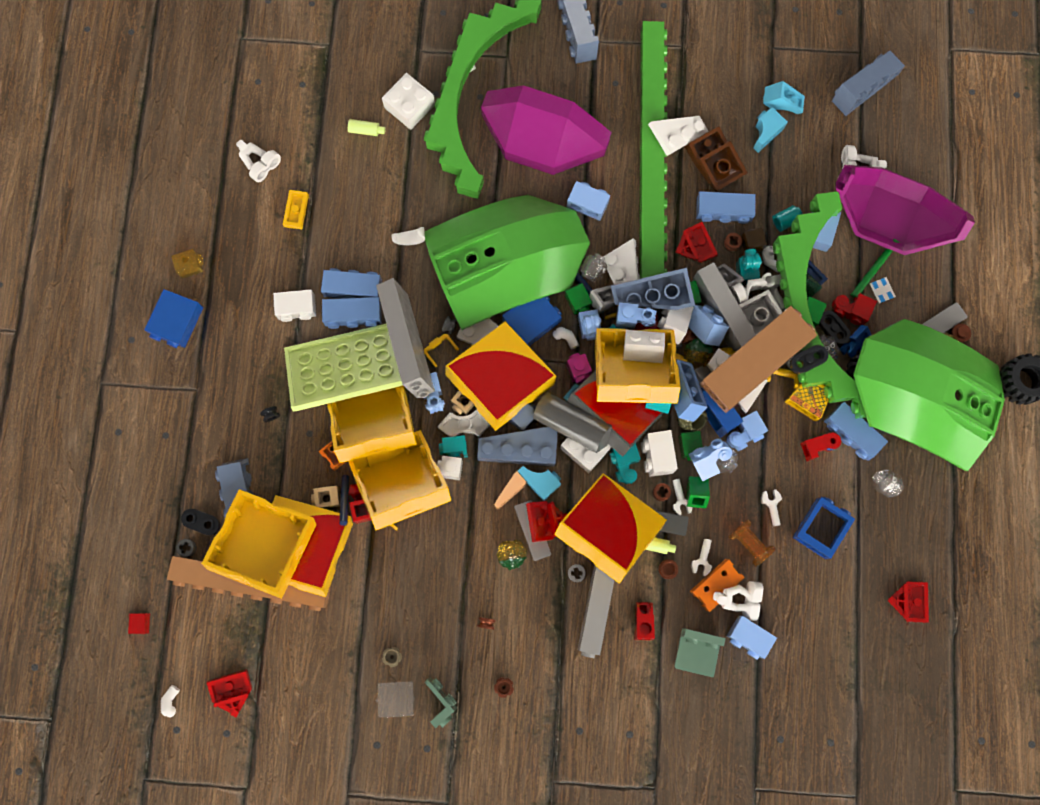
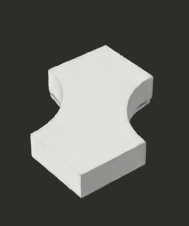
M475 410L467 416H457L449 412L438 425V428L448 437L458 436L463 433H472L480 437L490 424Z

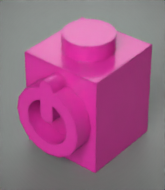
M576 353L567 360L566 366L572 382H576V384L583 383L591 375L592 369L585 354L580 355V353Z

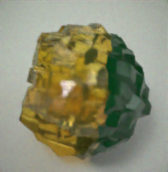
M699 338L693 339L686 344L684 349L685 359L688 360L687 362L692 363V365H694V361L704 364L703 367H705L714 356L712 345L704 344Z
M507 540L500 543L496 556L503 567L511 570L520 568L527 558L528 552L521 540Z

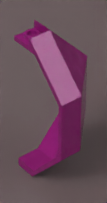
M524 85L487 91L481 106L482 117L506 160L551 175L603 157L610 142L612 132L575 102Z
M844 165L836 181L835 188L839 192L840 200L855 236L903 255L965 240L975 223L973 215L932 187L882 167Z

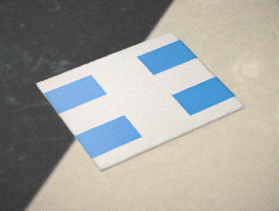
M887 277L870 283L879 303L896 297Z

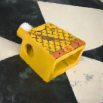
M801 383L785 400V403L816 422L823 416L828 403V398L824 394V387L826 386L818 385L802 388Z

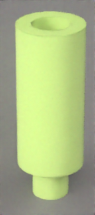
M349 119L348 132L371 136L385 134V127L379 126V123L354 119Z
M655 537L646 550L667 555L668 552L675 553L676 545L670 544L669 540Z

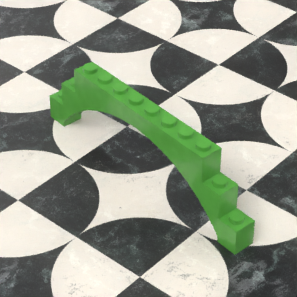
M516 0L514 8L495 3L494 8L490 9L488 17L469 13L468 19H464L462 35L459 34L457 40V51H453L452 65L447 68V80L442 83L441 97L436 100V112L431 115L430 129L426 130L424 135L427 149L441 152L439 163L442 166V171L457 175L455 186H457V193L479 199L484 184L483 175L478 174L463 148L458 130V106L465 81L478 59L497 40L521 26L537 23L542 0Z
M837 191L816 194L810 202L812 213L797 215L793 220L791 229L795 234L778 236L773 243V252L777 255L778 260L776 268L781 275L780 288L784 291L785 296L783 298L784 307L789 308L792 306L793 309H797L804 321L813 327L806 293L808 262L820 231L832 216H837L842 210L839 192ZM818 334L798 353L803 352L815 345H821L824 347L823 343L819 339ZM829 353L825 363L804 374H798V380L800 383L802 382V388L825 385L824 394L828 398L829 403L852 400L851 411L855 414V419L866 418L856 381L834 361ZM814 354V358L819 359V355ZM797 362L796 364H798V367L802 368V364L800 362Z

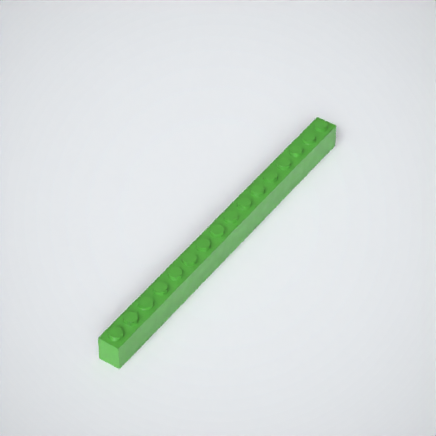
M643 21L641 27L640 279L667 273V268H664V262H667V251H664V244H667V233H664V227L667 226V215H664V209H667V198H664V192H667V180H664V174H667V163H664V157H667L648 125L652 121L667 120V112H664V106H667V95H664V90H667V79H664V73H667V62H664V57L667 56V45H664V40H667V29H664V22Z

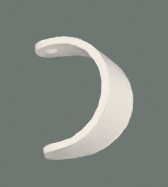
M424 227L392 234V241L399 245L408 246L420 244L425 241Z

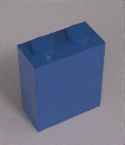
M163 289L144 330L150 334L149 337L153 340L160 342L162 339L167 341L166 344L171 347L178 348L180 346L185 348L203 307L196 301Z
M546 296L510 309L502 315V321H506L522 340L530 346L561 323L562 313L556 306L553 307L549 303L550 299Z

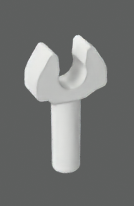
M680 479L672 480L677 497L676 503L672 505L673 511L677 515H681L680 505L683 504L686 506L687 513L690 514L693 507H687V499L684 498Z
M776 489L772 491L774 496L772 501L768 499L767 491H764L761 496V503L769 507L773 527L780 526L777 504L782 500V497Z
M704 539L699 559L691 562L693 573L697 572L698 565L700 564L704 566L703 576L710 573L712 565L708 563L707 558L712 540Z

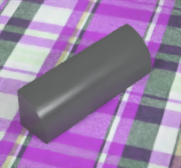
M549 392L541 398L533 415V419L595 453H598L608 445L612 429L611 425Z

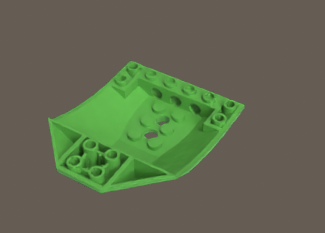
M531 195L512 197L491 203L425 231V241L431 261L461 330L517 306L570 289L590 245L576 210ZM494 248L495 254L493 256H485L486 249ZM470 256H477V260L474 263H468Z
M902 319L865 338L854 372V378L869 427H874L913 443L964 471H968L995 436L1005 401L999 366L974 349L939 331L907 319ZM957 390H958V394L960 395V398H959L958 401H957L956 398H955V392H956Z

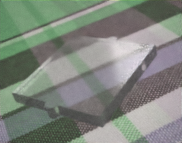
M413 681L378 683V698L376 699V702H378V718L414 716L415 697L413 696Z

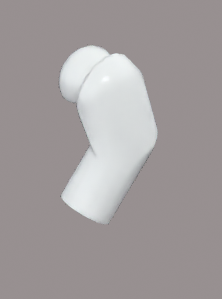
M767 246L762 251L763 262L766 266L778 272L776 268L777 261L774 260L773 246Z
M558 327L553 332V337L556 340L565 339L571 350L579 346L572 331Z
M171 685L161 698V713L167 717H173L176 713L175 707L172 706V700L180 690L174 685Z

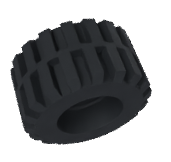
M1022 354L1006 362L1001 367L1002 370L999 372L1004 397H1009L1008 401H1016L1018 405H1027L1040 400L1039 355ZM1021 371L1026 372L1031 377V388L1026 387L1021 382Z

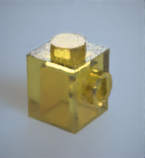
M193 249L171 256L175 271L182 279L203 272V258L201 254H197Z

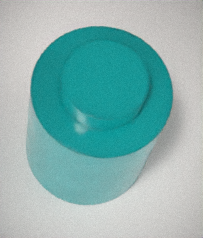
M792 205L773 215L772 220L776 229L782 232L791 227L797 215L803 213L799 207Z

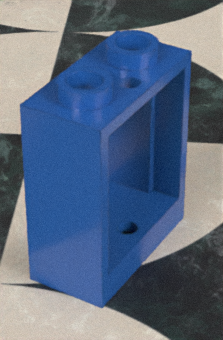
M701 388L707 404L705 409L708 417L707 421L720 438L743 422L734 407L725 413L710 395Z
M820 497L814 501L792 538L825 560L831 559L855 518L850 516L851 513L848 510L836 507L831 499ZM821 507H824L845 521L829 548L806 533Z

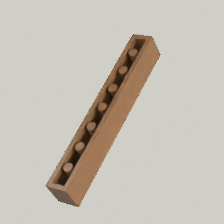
M172 556L167 580L173 581L172 585L185 587V583L192 584V588L204 590L205 587L212 588L211 592L223 594L224 590L231 591V595L243 597V594L251 595L250 599L262 601L263 597L270 598V603L282 604V601L290 602L289 606L301 608V605L304 604L309 605V610L321 611V608H327L331 585L326 597L305 592L288 585L281 599L207 570L201 564L202 561Z

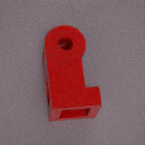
M828 433L800 443L806 461L818 458V452H829L837 449L841 445L840 436L837 433Z
M636 602L634 640L655 639L653 603Z

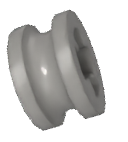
M575 564L569 568L568 576L571 581L578 583L585 578L586 572L581 565ZM574 568L582 571V576L579 575L580 579H575V576H571V571L574 572Z

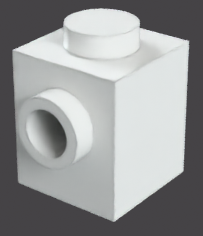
M442 456V461L438 460L437 466L443 477L460 480L463 464L462 458Z

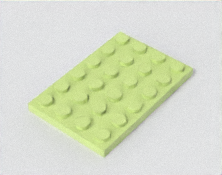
M387 324L284 348L290 402L293 412L403 386Z

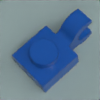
M861 325L850 337L851 342L841 346L840 351L843 355L847 352L849 357L852 358L856 355L857 351H861L865 338L872 335L868 326Z

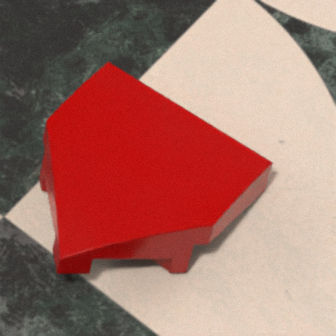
M703 222L683 231L679 246L676 249L677 254L699 263L718 256Z
M547 501L529 502L526 504L532 542L549 541L556 537L554 534L560 522L567 514H563L555 507L553 501L549 503Z
M906 582L887 600L907 622L929 623L928 582Z
M247 669L209 680L206 683L211 700L214 703L213 706L231 713L230 715L235 718L252 690Z

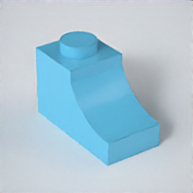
M784 81L765 87L763 104L769 108L773 107L775 110H786L800 114L803 113L805 96Z
M773 107L767 112L764 110L757 117L758 122L755 127L759 131V139L756 141L753 149L758 153L784 130L788 122Z
M524 466L518 470V473L524 478L526 483L543 501L561 486L559 482L561 478L554 471L550 472L547 470L543 473H536Z

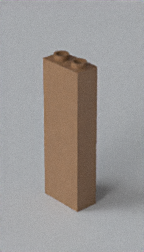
M790 306L704 378L700 385L718 406L727 413L817 336L815 328L804 321L797 309H793Z

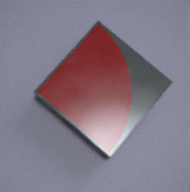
M596 370L566 401L611 425L612 429L608 444L622 457L664 414L663 412L645 408L646 403L597 402Z

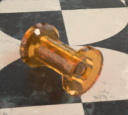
M747 519L728 538L730 540L737 538L754 556L752 564L756 567L765 561L776 548L773 545L766 547L749 529L751 521Z

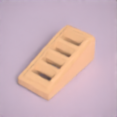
M517 471L494 504L496 509L499 510L526 486V481Z

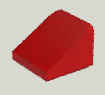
M150 613L129 614L128 634H149Z

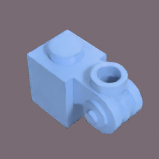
M619 302L615 327L635 329L637 323H642L644 327L654 326L656 324L655 315L657 311L649 307L646 309L638 308V304Z
M598 309L579 312L578 322L582 339L595 340L596 328H601L602 322Z
M436 372L430 373L435 392L424 397V399H427L425 407L430 414L443 411L445 404L444 400L439 397V395H442Z
M757 411L742 418L743 422L738 426L741 433L735 431L728 435L726 442L731 448L740 451L748 447L747 443L751 440L756 443L765 438L763 434L768 429Z
M715 439L711 442L710 446L697 448L689 456L701 480L704 481L720 473L716 465L717 459L720 458L723 461L730 459L732 450L725 441Z

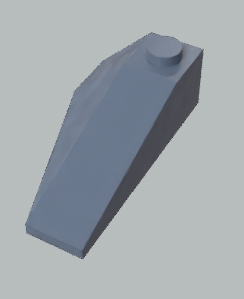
M687 268L611 286L615 305H619L620 302L638 304V307L679 310L695 306Z

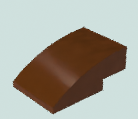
M719 126L684 146L699 172L715 191L722 189L748 173L731 141L728 142Z

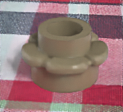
M396 647L385 649L382 658L383 663L390 667L397 666L398 662L402 660V654L399 653V649Z

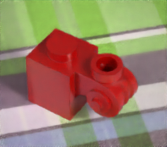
M859 293L853 299L852 304H850L849 298L846 295H839L833 300L831 306L833 312L839 317L845 316L855 325H864L869 321L877 301Z
M350 484L349 496L351 495L354 499V502L349 503L353 522L358 524L370 521L371 518L357 484Z

